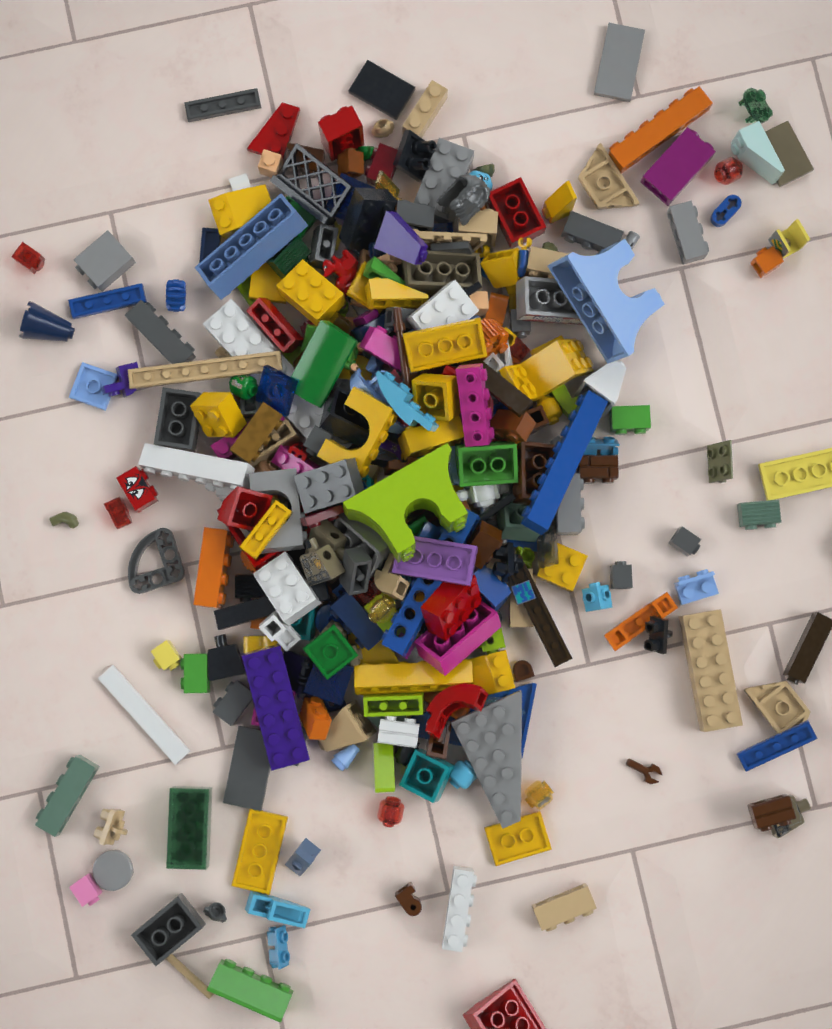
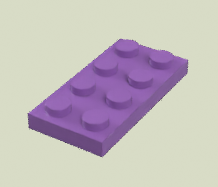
M414 536L416 542L414 557L406 562L402 560L399 563L394 559L393 574L471 587L478 547Z

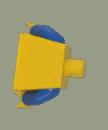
M527 237L526 245L523 244V238L518 240L521 250L513 248L490 253V248L487 245H483V252L481 247L478 248L475 253H479L481 275L492 283L494 288L505 287L509 295L516 293V282L522 279L526 273L529 256L527 248L532 245L531 238Z

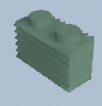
M779 500L737 504L739 527H745V530L757 529L758 525H764V528H775L776 524L782 521Z

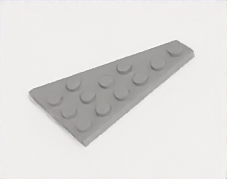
M519 690L484 706L481 712L475 710L451 722L502 828L521 821L522 691Z

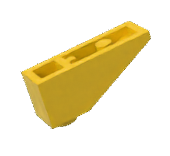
M566 181L544 201L542 213L544 218L549 220L550 224L568 217L574 208L577 197L570 181Z
M375 277L369 279L365 288L368 309H386L388 307L419 308L429 299L427 294L388 278Z

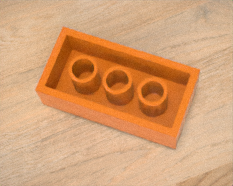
M204 527L193 605L222 609V605L226 604L227 594H224L225 586L229 584L227 568L231 567L232 556L229 554L230 548L234 547L235 542L234 537L228 530Z

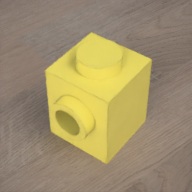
M170 640L164 641L151 650L155 657L153 661L159 669H169L172 671L180 665L179 661H181L182 657Z

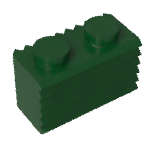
M296 236L266 262L280 278H284L302 259L307 262L309 260L308 256L312 251L299 236Z

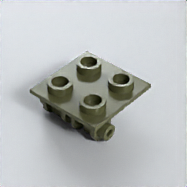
M732 440L707 445L709 483H724L728 479H733Z

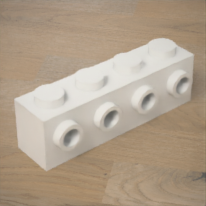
M453 867L442 940V949L462 952L463 947L467 946L468 935L465 934V929L470 926L471 920L468 909L473 906L474 895H471V889L476 886L477 875H474L472 868Z

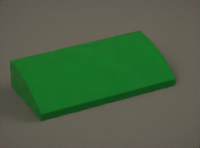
M321 320L286 388L311 404L322 408L358 341L330 321Z

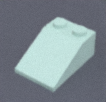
M760 121L746 126L737 132L731 142L733 154L737 155L741 162L772 185L775 184L785 169Z

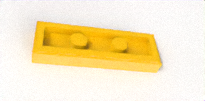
M275 500L239 546L240 549L256 560L290 517L292 511Z

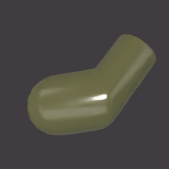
M62 512L49 518L53 527L65 523L70 528H75L79 524L77 517L69 512Z

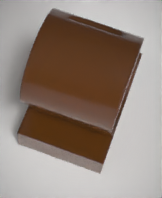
M409 882L395 892V897L408 915L417 916L422 910V904L420 899L413 895L416 890L412 882Z

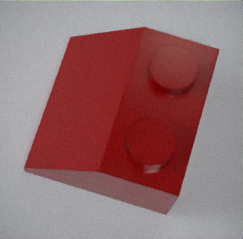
M237 486L223 500L217 520L229 526L252 531L269 509L273 496Z

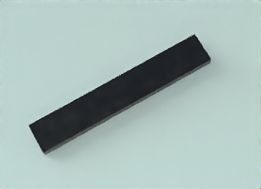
M326 581L310 586L320 602L330 600ZM265 596L215 610L214 615L218 630H223L266 618L276 610L268 597Z

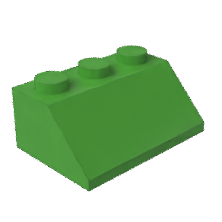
M510 440L494 441L489 445L465 447V444H455L456 469L460 487L518 483L517 444Z

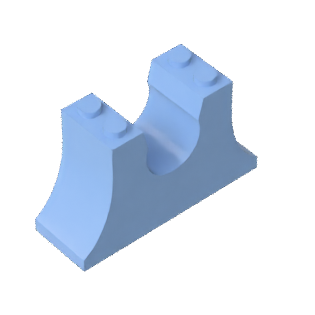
M626 239L603 249L594 256H583L572 252L547 266L607 364L628 357L634 352L635 338L641 325L650 315L665 305L655 288L631 298L626 296L619 288L617 279L619 270L629 264L635 256Z

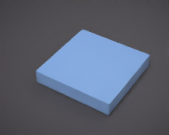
M82 362L69 398L106 411L111 397H109V394L103 395L101 387L116 383L118 375Z

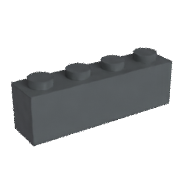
M140 300L125 314L126 318L171 364L192 362L196 358L193 353L195 349L188 342L184 344L180 340L182 336L175 329L171 331L167 327L168 321L162 315L158 317L154 313L156 309L149 302L145 304Z

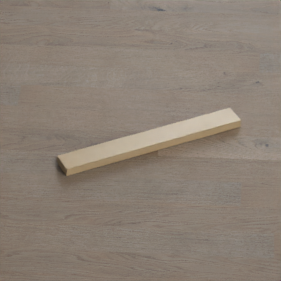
M281 351L128 369L130 389L228 378L238 375L283 371Z

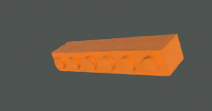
M700 86L695 89H689L682 99H675L669 104L668 109L665 111L663 109L654 115L653 120L650 122L646 120L639 126V130L635 133L631 131L624 137L625 140L621 143L616 142L609 148V156L621 174L710 110L713 102Z

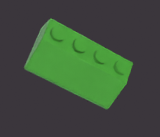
M221 959L207 991L281 1023L293 994V990L290 989L291 987L285 983L277 984L267 975L259 976L254 974L255 971L251 968L238 967L236 962L230 959Z

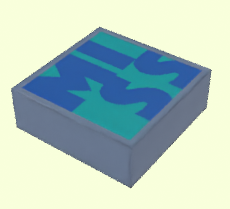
M529 580L511 586L517 605L536 599Z

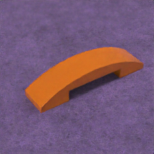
M666 592L611 629L604 637L613 650L617 651L645 630V623L650 621V616H657L663 619L678 607L668 592Z

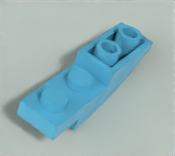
M377 371L376 377L380 389L396 414L409 426H416L419 423L428 431L435 432L439 427L435 422L436 418L427 412L424 414L420 411L421 407L414 401H411L414 395L409 392L410 388L402 382L400 384L394 380L396 377L390 372Z

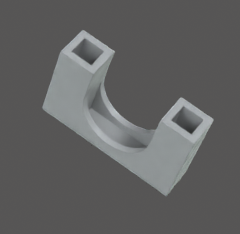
M296 468L249 473L250 490L282 496L292 506L290 518L279 529L261 554L305 549L304 541L308 539L307 531H303L300 518L305 517V514L301 512L302 503L294 479V475L298 474Z

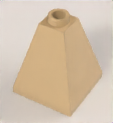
M355 699L340 710L330 724L326 739L318 740V745L323 751L326 750L327 752L364 742L377 731L370 720L364 717V711Z

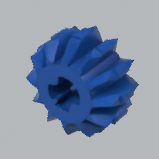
M179 279L168 280L166 284V308L168 311L179 312L186 309L185 281Z

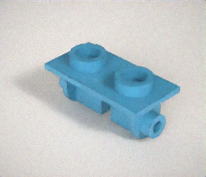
M591 437L583 455H597V450H600V455H618V447L615 446L620 444L614 437H603V439Z
M286 925L278 928L276 926L268 927L269 931H267L268 946H275V949H269V964L272 965V968H278V970L288 966L290 960L287 947L288 933Z

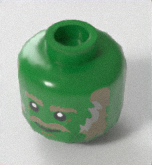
M251 375L233 376L229 381L230 392L243 400L251 399L258 391L257 380Z

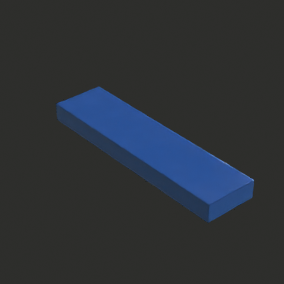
M142 283L68 300L73 319L135 306L140 300L147 303Z
M807 720L738 752L737 756L747 772L818 738Z

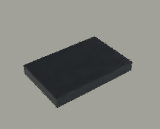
M367 60L348 91L353 96L397 120L414 93L415 87Z

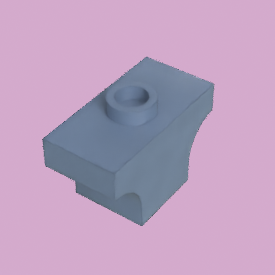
M305 838L285 865L298 876H301L315 860L321 849Z

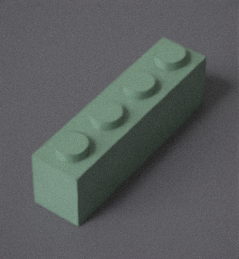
M77 755L75 758L72 757L66 765L68 770L56 782L58 787L46 799L48 804L36 816L38 821L35 826L54 837L61 834L100 767L81 755Z

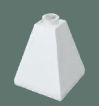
M616 360L601 367L585 378L574 396L584 395L590 390L607 400L608 403L602 414L605 417L618 399L626 372L624 363Z

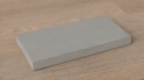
M609 22L594 95L626 102L631 101L645 33L644 29Z

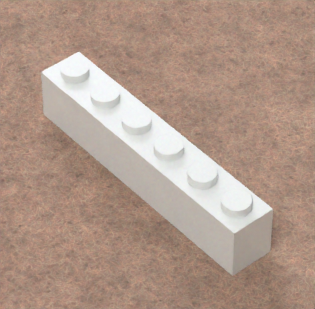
M148 443L144 444L138 463L139 466L144 468V472L155 475L158 472L167 478L177 476L178 479L183 481L192 479L202 485L212 483L217 488L227 486L231 490H234L237 486L249 489V473H254L255 468L249 463Z

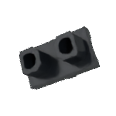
M507 542L505 546H501L499 550L495 549L493 552V558L501 559V562L493 564L492 573L501 576V582L507 583L509 576L518 573L519 569L524 567V561L518 558V554H514L512 542Z
M650 616V621L645 623V630L649 633V639L644 642L645 650L660 654L667 653V638L673 636V632L668 630V619Z

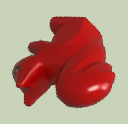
M345 249L342 251L343 256L340 259L333 255L331 257L333 262L324 260L323 276L326 278L335 273L338 276L335 286L347 297L346 293L357 274L359 262Z

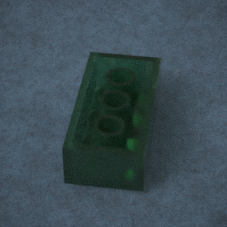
M173 786L170 788L166 869L206 870L209 867L212 787Z

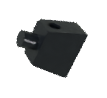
M226 634L214 636L216 648L208 650L209 681L246 674L237 644L228 645Z

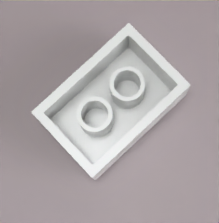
M453 280L415 310L406 320L417 331L469 320L479 310L458 282Z
M283 552L253 573L283 622L289 626L321 604L292 557L286 552Z

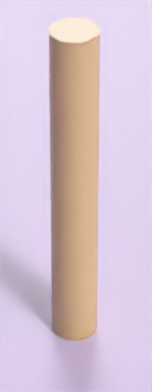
M173 954L166 958L173 967L208 999L212 997L214 993L207 991L208 987Z

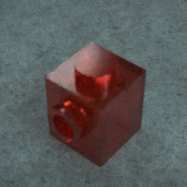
M24 242L20 244L11 256L17 263L33 274L43 268L44 261L46 260L40 253Z

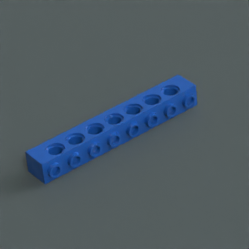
M466 509L468 517L465 527L460 532L452 531L450 533L441 527L438 540L467 544L480 520L479 515ZM415 577L410 584L411 591L401 601L400 605L402 607L399 613L395 612L391 619L393 624L390 629H386L382 635V645L406 657L425 622L420 607L443 582L434 581L428 585L425 584V579ZM423 592L425 594L424 600L416 602V595ZM409 610H415V617L408 620L406 613ZM400 627H405L406 629L403 637L397 636V630Z

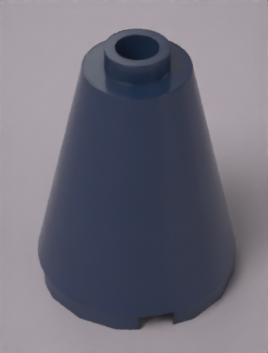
M28 302L27 305L31 307L28 311L25 310L20 331L23 333L19 335V338L67 342L68 338H73L75 328H72V323L34 302Z

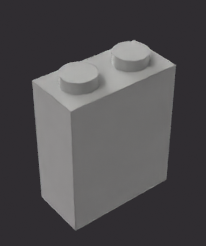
M108 230L73 259L78 264L75 268L83 276L86 273L90 278L88 280L89 284L94 289L98 287L102 292L136 263L133 257Z

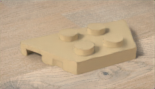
M601 143L598 144L593 155L578 176V180L596 208L599 210L639 205L640 202Z
M787 681L744 689V692L777 734L807 721L811 713Z

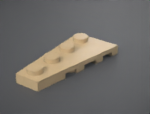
M413 229L428 245V248H431L432 243L468 241L475 252L487 242V234L433 232Z

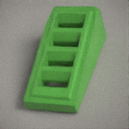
M374 256L367 262L363 272L365 277L369 279L375 277L388 278L400 284H405L404 280L377 257Z

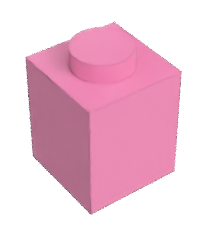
M90 873L69 887L82 907L87 903L91 906L100 900L98 895L102 893V890Z

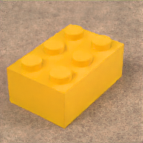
M303 259L276 285L279 295L315 326H318L321 320L329 321L335 312H338L346 304L344 293Z
M459 415L450 421H435L439 425L435 432L428 431L423 426H408L404 428L405 431L398 438L404 460L408 456L418 458L427 455L446 443L449 446L460 444L464 439V432Z

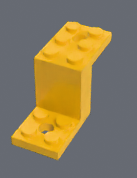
M573 338L556 340L522 363L505 366L499 372L503 378L528 398L536 401L573 378L592 373L594 369L592 368L593 363L588 356L586 357L583 352L584 347L582 343Z

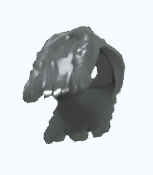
M470 173L460 175L448 187L447 191L437 199V203L439 206H442V212L447 214L446 218L453 222L458 217L460 218L459 222L464 226L485 205L490 196V188L476 175H470Z

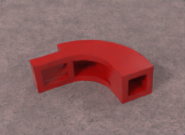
M468 683L452 685L442 690L433 698L426 709L431 714V717L426 723L425 731L433 738L440 739L445 724L453 712L461 708H471L481 712L488 693L481 686Z

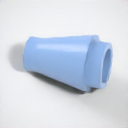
M355 744L349 745L333 755L334 758L331 761L341 771L345 768L348 769L360 749Z

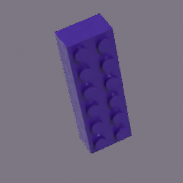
M276 644L241 654L271 771L310 760L281 646Z

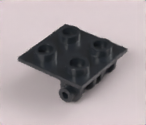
M284 650L283 657L292 690L295 691L298 698H304L305 695L313 697L318 668L309 657Z

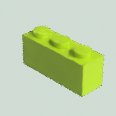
M424 692L364 695V717L423 715L425 711Z

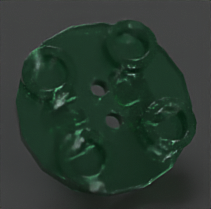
M754 88L745 90L743 99L738 102L739 106H745L751 115L745 119L746 123H753L754 121L764 123L773 116V112L765 100L766 94L761 89L758 91Z

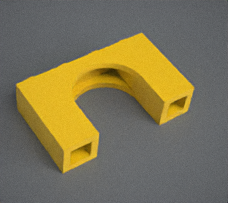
M353 387L344 404L367 419L370 432L366 443L361 448L351 451L334 440L325 439L317 456L329 464L355 458L362 480V478L367 476L370 470L369 465L378 456V449L381 443H384L387 439V432L390 426L394 425L398 416L390 405L360 388Z

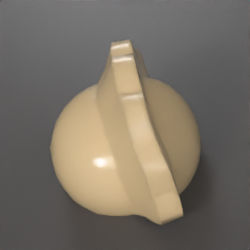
M381 119L374 124L371 132L378 138L388 137L389 134L393 133L395 128L394 122L388 119Z

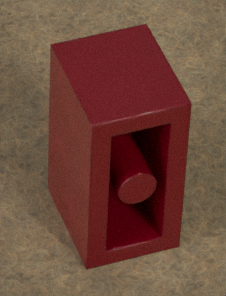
M382 143L379 144L378 149L374 148L371 159H373L372 164L368 165L365 171L368 184L382 189H389L397 169L393 162L398 149Z

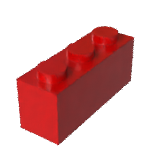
M259 297L246 310L283 353H292L303 342L301 335L268 298Z

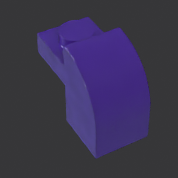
M137 362L118 366L116 371L119 382L101 387L103 395L109 394V397L120 394L121 390L123 397L134 393L137 389H130L128 369L138 368Z

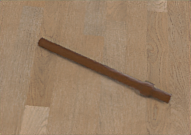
M398 307L393 308L395 319L393 327L394 333L397 335L402 381L410 388L409 392L412 394L408 359L403 339V333L406 331L402 320L401 308Z

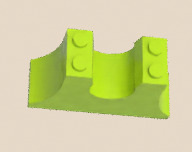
M449 444L442 445L343 502L344 513L348 520L364 523L377 532L385 541L398 563L402 560L406 562L414 557L416 542L412 530L405 522L411 512L418 509L433 512L437 516L440 525L449 533L452 531L458 532L465 527L468 511L457 496L448 472L452 451Z

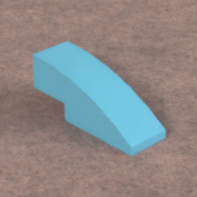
M251 890L245 907L248 914L301 928L306 927L311 910L308 907Z

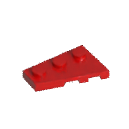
M282 102L247 147V151L262 155L265 149L281 154L284 160L287 142L289 143L300 108Z

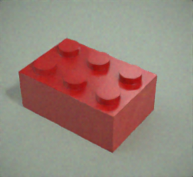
M352 105L349 107L344 106L337 113L331 116L326 115L318 122L321 143L331 162L336 160L337 154L343 152L346 148L356 149L357 147L364 146L363 125Z
M521 177L490 191L487 203L490 209L498 212V225L510 249L519 246L518 240L520 238H523V243H526L527 237L532 240L545 233L546 225Z
M473 575L471 587L443 582L420 608L428 632L445 641L456 633L458 627L468 619L472 611L482 601L476 576Z

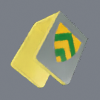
M796 219L788 229L782 232L779 229L776 230L768 240L775 249L781 252L784 259L802 249L810 241V238L799 219ZM785 239H788L790 241V247Z

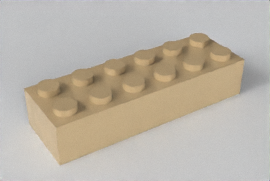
M721 609L679 616L700 731L708 732L743 726Z

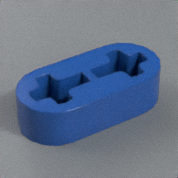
M729 195L712 213L711 223L716 227L724 226L741 207V199L737 195ZM735 201L736 204L728 210L727 207L730 202ZM722 212L725 213L722 220H716L717 215L719 216Z

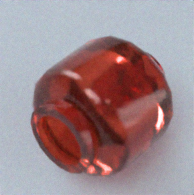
M729 157L717 163L714 171L716 180L723 185L735 182L743 174L742 163L734 157Z
M388 796L386 799L381 800L377 817L385 827H394V825L401 823L405 809L401 800L393 796Z

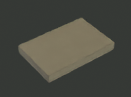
M789 121L765 131L785 169L777 181L779 187L814 170Z

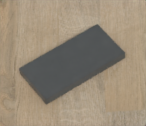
M239 725L223 803L261 811L270 772L260 729Z

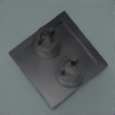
M405 130L393 165L417 182H422L426 170L429 169L428 166H430L432 154L437 147L436 142L433 140L425 141L411 130Z

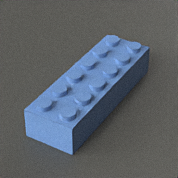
M281 193L201 261L195 269L208 287L222 300L280 249L286 246L294 237L300 234L308 224Z

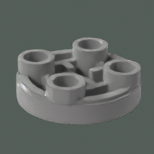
M110 850L101 854L93 865L95 882L101 888L108 891H116L126 886L134 873L130 858L120 850Z

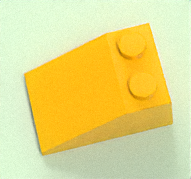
M265 184L227 192L208 200L219 234L227 240L271 202Z
M506 650L466 659L472 661L473 684L481 686L488 695L515 688Z

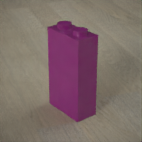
M687 127L643 175L640 183L669 206L712 159L716 151L710 143L704 142L699 138V134L696 131L690 130Z

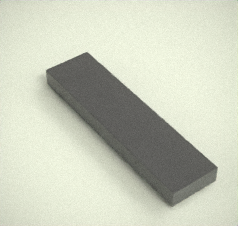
M257 88L184 102L188 122L261 108Z

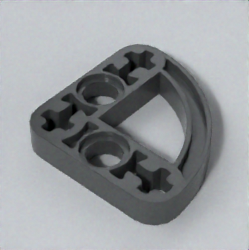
M159 528L145 536L134 549L129 561L128 581L134 593H146L181 581L185 576L184 566L174 535L167 528ZM162 532L169 534L166 540L168 544L172 543V546H166L162 549V545H165L164 540L159 539L162 536ZM156 541L164 567L137 576L138 564L142 554L150 544ZM169 549L175 552V557L172 560L165 558V552ZM178 560V564H174L175 568L181 571L178 574V578L171 576L174 570L171 565L168 567V563H175ZM159 573L162 575L163 580L160 584L156 585L153 583L152 578L155 574ZM148 576V582L151 587H149V584L141 586V590L135 588L134 585L137 584V580L145 582L147 581L145 577Z

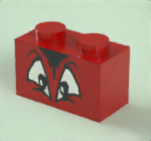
M135 466L116 477L135 511L141 512L158 502L156 496L159 494L153 485L150 486L147 479L149 477L144 472V469L140 470V468Z

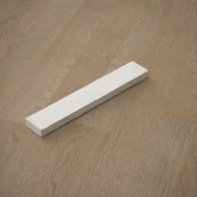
M114 665L98 678L175 765L190 752L187 746Z

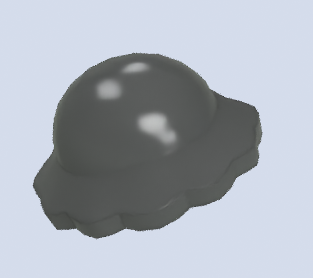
M215 902L209 907L204 908L203 912L211 920L222 923L227 920L225 907L221 903Z

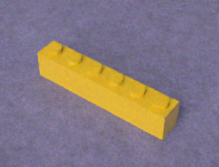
M466 659L446 676L426 661H419L417 663L403 661L398 664L382 662L378 665L362 663L354 666V689L356 695L441 692L452 685L462 683L473 684L472 661Z

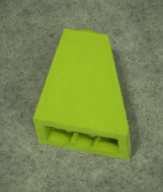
M374 742L375 793L395 792L394 746Z

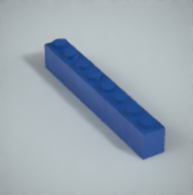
M590 390L584 395L580 394L575 402L577 407L575 410H572L568 417L570 422L568 426H564L560 433L562 439L555 444L553 448L555 453L553 457L548 459L545 465L547 470L545 474H541L537 481L539 487L532 492L529 498L531 503L525 507L521 515L524 517L521 524L540 535L549 529L606 408L608 401Z

